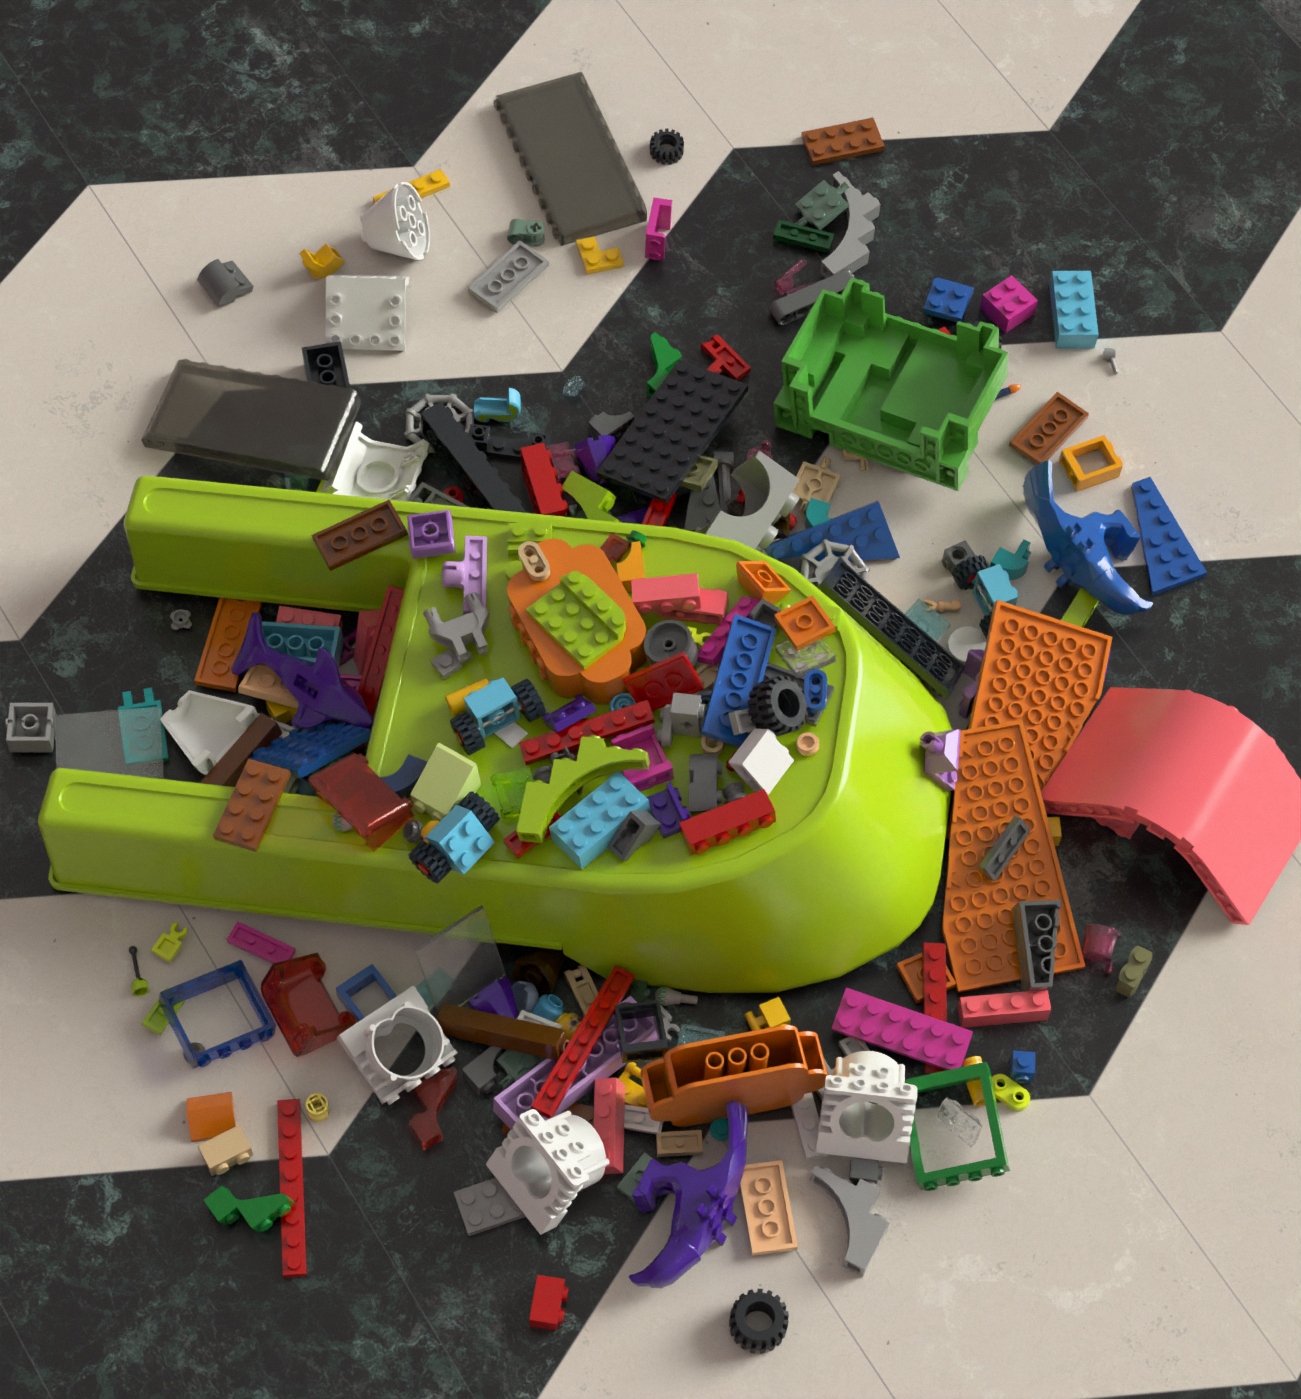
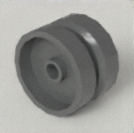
M664 620L656 623L648 630L644 638V649L651 665L684 651L692 666H695L698 660V649L689 628L682 622Z

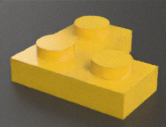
M595 236L576 240V246L586 275L624 267L619 247L600 251Z

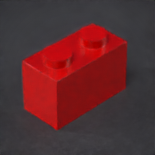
M537 1275L529 1327L557 1331L558 1324H563L565 1310H561L562 1301L567 1302L569 1290L568 1287H565V1279Z

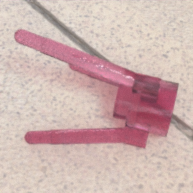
M801 259L774 282L779 293H787L789 295L818 282L815 281L793 288L795 282L792 276L807 264L806 260Z

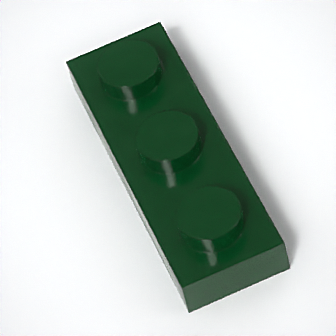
M778 220L773 239L829 253L834 234Z

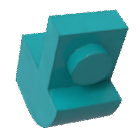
M814 498L810 499L805 517L806 529L832 519L828 517L830 503Z
M1023 539L1015 554L999 547L990 563V567L1000 564L1003 571L1005 570L1008 573L1009 580L1022 577L1026 573L1029 564L1031 542Z

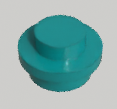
M716 1119L712 1122L710 1133L714 1139L718 1141L729 1139L728 1120Z

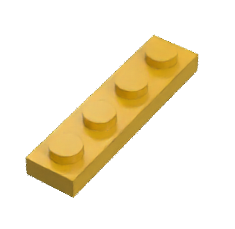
M442 169L407 182L414 187L421 199L450 187V181ZM390 190L373 196L374 204Z

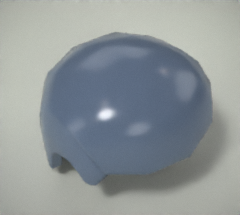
M514 982L512 991L518 1014L522 1010L531 1013L539 999L538 990L530 982Z

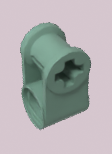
M513 219L510 221L507 240L511 244H516L520 240L526 245L540 246L545 241L543 234L544 225L540 221Z

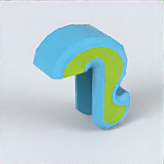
M508 388L507 399L480 397L474 401V417L480 422H489L490 418L499 422H510L516 419L521 412L520 394L513 388Z

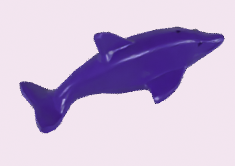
M252 613L243 643L231 669L232 674L241 675L249 668L260 664L267 665L275 671L285 687L298 700V710L291 721L297 727H315L331 719L362 728H371L373 726L374 719L368 712L364 699L352 686L340 678L337 664L330 652L324 648H318L315 663L278 652L269 647L264 640L260 613Z

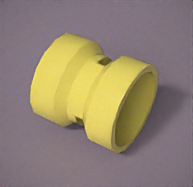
M321 1093L311 1094L305 1104L308 1117L314 1122H322L329 1116L328 1100Z

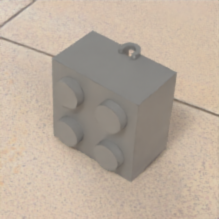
M10 703L9 716L5 720L7 727L6 742L10 752H53L56 712L53 703Z

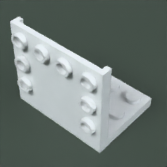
M339 274L327 276L326 344L341 341L342 349L405 351L406 286L409 284V276Z

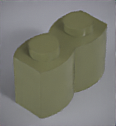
M1139 945L1131 951L1125 966L1120 971L1115 984V991L1128 998L1136 992L1142 977L1150 965L1152 952Z

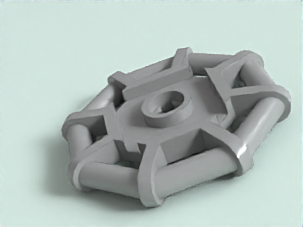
M453 393L451 395L425 394L414 406L406 409V431L404 436L414 444L422 440L418 437L422 436L420 428L414 429V420L421 424V414H418V412L426 405L430 408L433 406V403H439L440 401L448 403L447 406L451 409L453 417L457 422L466 420L465 433L468 436L470 424H474V409L466 406ZM452 407H457L462 414L458 415ZM429 445L427 452L435 453V451Z
M827 539L822 540L819 545L808 553L802 554L800 558L802 560L800 574L812 584L814 583L817 588L839 558L866 581L870 568L859 557L853 545L830 542ZM831 550L843 552L844 555L837 557L832 554ZM824 551L826 556L820 562L814 559ZM848 557L851 558V560L854 562L858 569H854L852 564L849 562ZM809 565L814 567L813 578L808 579Z

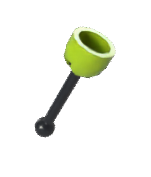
M131 946L129 947V953L132 954L136 976L131 983L132 995L144 996L150 991L147 980L140 978L136 957L137 947Z

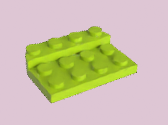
M572 571L559 578L560 583L529 606L526 612L585 670L623 640L626 631V620L623 610L589 577L578 571Z

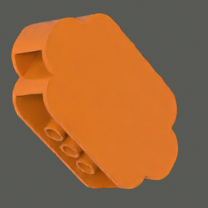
M554 538L538 542L537 544L550 565V575L544 581H534L529 577L522 565L523 570L516 573L509 580L507 594L510 606L508 610L512 617L510 618L515 631L519 629L521 634L519 635L524 647L528 646L530 650L528 653L532 663L538 664L540 668L538 673L542 681H547L555 694L564 698H574L579 694H584L593 703L610 704V701L620 693L629 694L628 689L623 683V678L633 674L634 671L642 667L647 661L648 657L644 649L645 623L607 556L600 548L588 544L571 548L567 542ZM529 553L526 556L531 557L533 554ZM537 570V571H536V573H541V572H543L542 570ZM572 571H578L589 577L623 610L626 620V631L623 640L585 670L526 612L529 606L560 583L559 578Z
M782 1025L677 1046L666 1052L663 1059L645 1065L641 1069L640 1076L650 1118L660 1122L671 1121L674 1126L687 1127L713 1122L716 1119H728L726 1103L736 1101L746 1106L748 1115L790 1106L799 1102L804 1097V1094L824 1087L828 1073L818 1035L810 1031L798 1032L795 1026Z

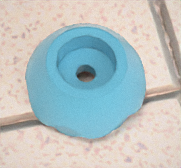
M620 693L610 701V710L612 712L621 709L623 706L627 707L636 704L630 694Z

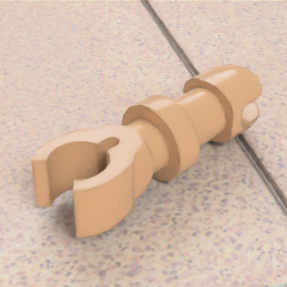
M924 600L921 602V606L927 605L929 609H922L921 613L927 615L935 611H939V613H943V610L959 611L962 604L959 600H951V602L938 600V603Z

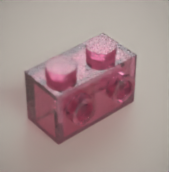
M568 441L548 445V450H550L552 455L551 466H555L557 471V483H560L562 486L571 471L580 475L578 465H574V450L569 448Z

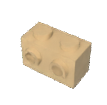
M240 1125L198 1145L200 1154L211 1176L215 1174L221 1175L227 1172L229 1167L237 1163L239 1165L243 1164L253 1156L252 1148Z

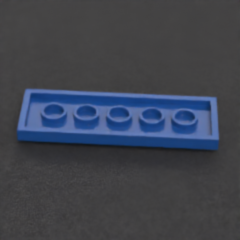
M734 614L700 735L738 748L747 739L749 732L738 735L733 734L728 713L749 708L747 705L748 700H750L749 693L753 691L754 685L763 681L777 628Z

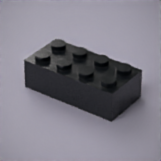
M341 341L302 347L303 363L316 426L356 420Z

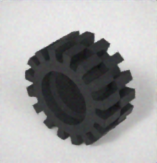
M665 128V132L660 129L659 134L655 132L654 136H651L650 155H652L653 160L656 159L657 163L662 161L663 165H665V162H668V165H672V161L677 163L678 159L682 158L684 141L679 132L675 134V130L672 129L669 132V128ZM663 144H670L674 148L663 149L660 146Z

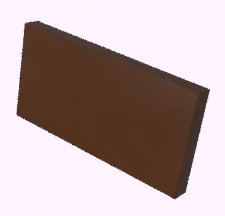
M387 500L311 536L328 569L332 571L407 536L408 532L391 501Z

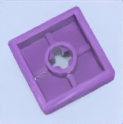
M450 510L407 516L412 558L455 552Z

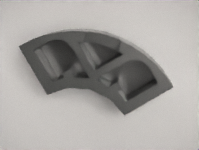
M690 754L689 811H709L717 808L718 803H722V789H718V775H722V761H718V754Z

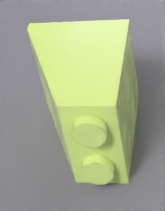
M438 743L410 794L413 807L420 813L426 812L434 820L441 821L470 791L476 793L480 788L481 781L477 765L459 753Z

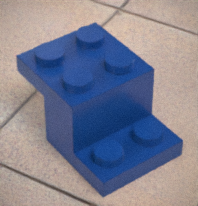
M938 277L934 278L923 313L954 322H963L974 287Z

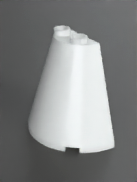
M189 690L179 699L178 707L175 710L170 709L160 720L193 766L199 772L207 775L258 716L255 707Z

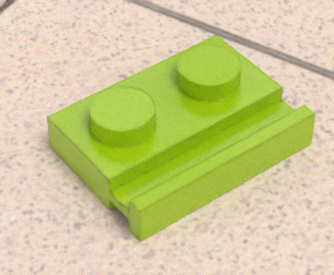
M552 522L508 523V555L518 554L519 546L524 542L532 541L538 543L546 539H552Z

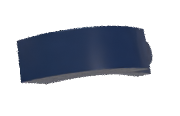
M408 754L401 768L390 776L375 777L351 768L348 778L353 789L364 792L366 801L375 804H393L411 797L410 794L427 761Z

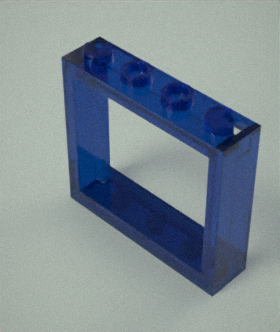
M242 960L181 983L159 994V1004L193 1069L205 1067L218 1058L225 1059L237 1050H246L254 1043L268 1041L275 1035L276 1024ZM238 979L263 1027L196 1054L172 1005Z

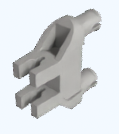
M472 592L473 597H471L470 593L464 597L471 613L443 623L435 607L431 608V613L429 609L423 612L430 627L428 632L430 637L435 642L453 649L459 663L468 661L467 651L464 646L473 642L480 656L488 653L487 643L483 634L489 621L490 612L487 608L483 607L477 592Z

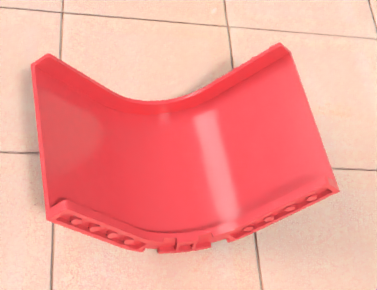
M1110 687L1041 791L1047 814L1115 819L1135 824L1137 821L1146 825V830L1159 838L1164 839L1166 837L1176 844L1174 849L1188 861L1229 920L1234 924L1249 925L1301 840V780L1285 755L1276 745L1275 740L1268 736L1253 721L1239 713L1235 707L1227 706L1215 699L1190 690Z

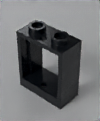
M647 999L637 1003L623 1002L615 1005L614 1020L622 1063L663 1059L665 1053L668 1052V1044L659 1000ZM653 1016L658 1040L626 1044L622 1020Z

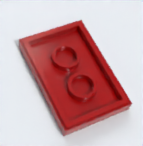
M684 651L623 678V683L634 701L639 703L648 700L652 712L665 707L666 704H672L674 693L695 694L704 690V684Z

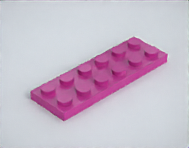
M849 988L845 989L831 1029L834 1032L943 1070L962 1066L973 1035L971 1030Z

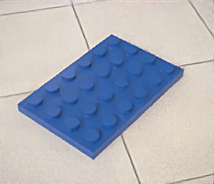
M327 720L315 727L295 728L289 732L288 736L271 741L270 746L266 748L261 747L253 751V756L249 759L290 770L291 776L302 778L369 741L372 730Z

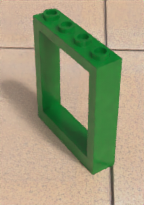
M987 1062L905 1079V1083L917 1087V1093L981 1080L996 1158L925 1173L914 1116L910 1134V1147L917 1184L921 1190L933 1191L938 1189V1186L943 1185L956 1186L961 1181L966 1180L975 1182L989 1175L999 1177L1004 1175L1005 1172L1010 1171L991 1072Z

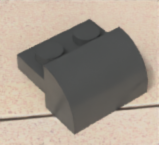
M216 259L207 264L197 278V281L218 306L234 302L236 296L250 293L254 287L233 260L221 263L219 259Z

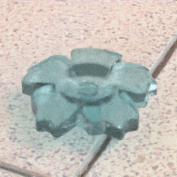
M580 376L568 379L564 384L563 394L575 397L578 395V391L585 386V382L582 381Z

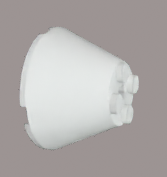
M407 182L397 184L366 212L360 214L363 229L361 231V239L363 242H367L373 250L414 260L423 259V255L428 253L430 246L428 218L426 212L421 210L419 202H422L412 185Z

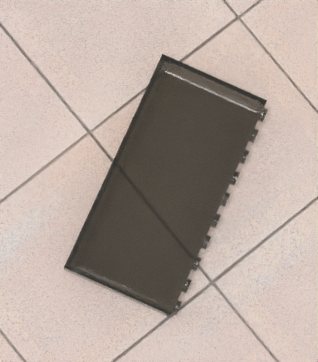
M582 72L496 95V100H493L494 108L500 112L501 123L506 125V133L508 138L513 141L514 152L519 154L520 165L526 169V178L528 182H532L533 193L535 196H538L540 209L545 211L546 222L552 226L553 237L555 240L558 239L560 246L647 221L645 203Z
M183 359L177 361L141 441L144 447L329 481L362 401L357 391L352 388H341L331 384H318L314 381H301L296 378H284L279 375H267L261 372H250L240 368L233 369L223 365L216 366L205 362L199 363Z

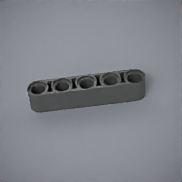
M844 270L774 301L769 306V311L779 325L788 324L808 315L823 289L841 295L849 280L856 278L850 270Z

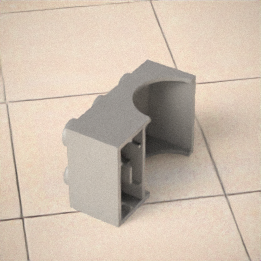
M758 451L734 469L731 474L742 488L744 494L745 509L743 516H732L720 511L715 519L702 528L697 527L694 532L735 540L757 551L760 548L765 550L771 544L778 533V529L773 527V525L781 515L786 517L799 500V496L792 491L800 479L761 451Z

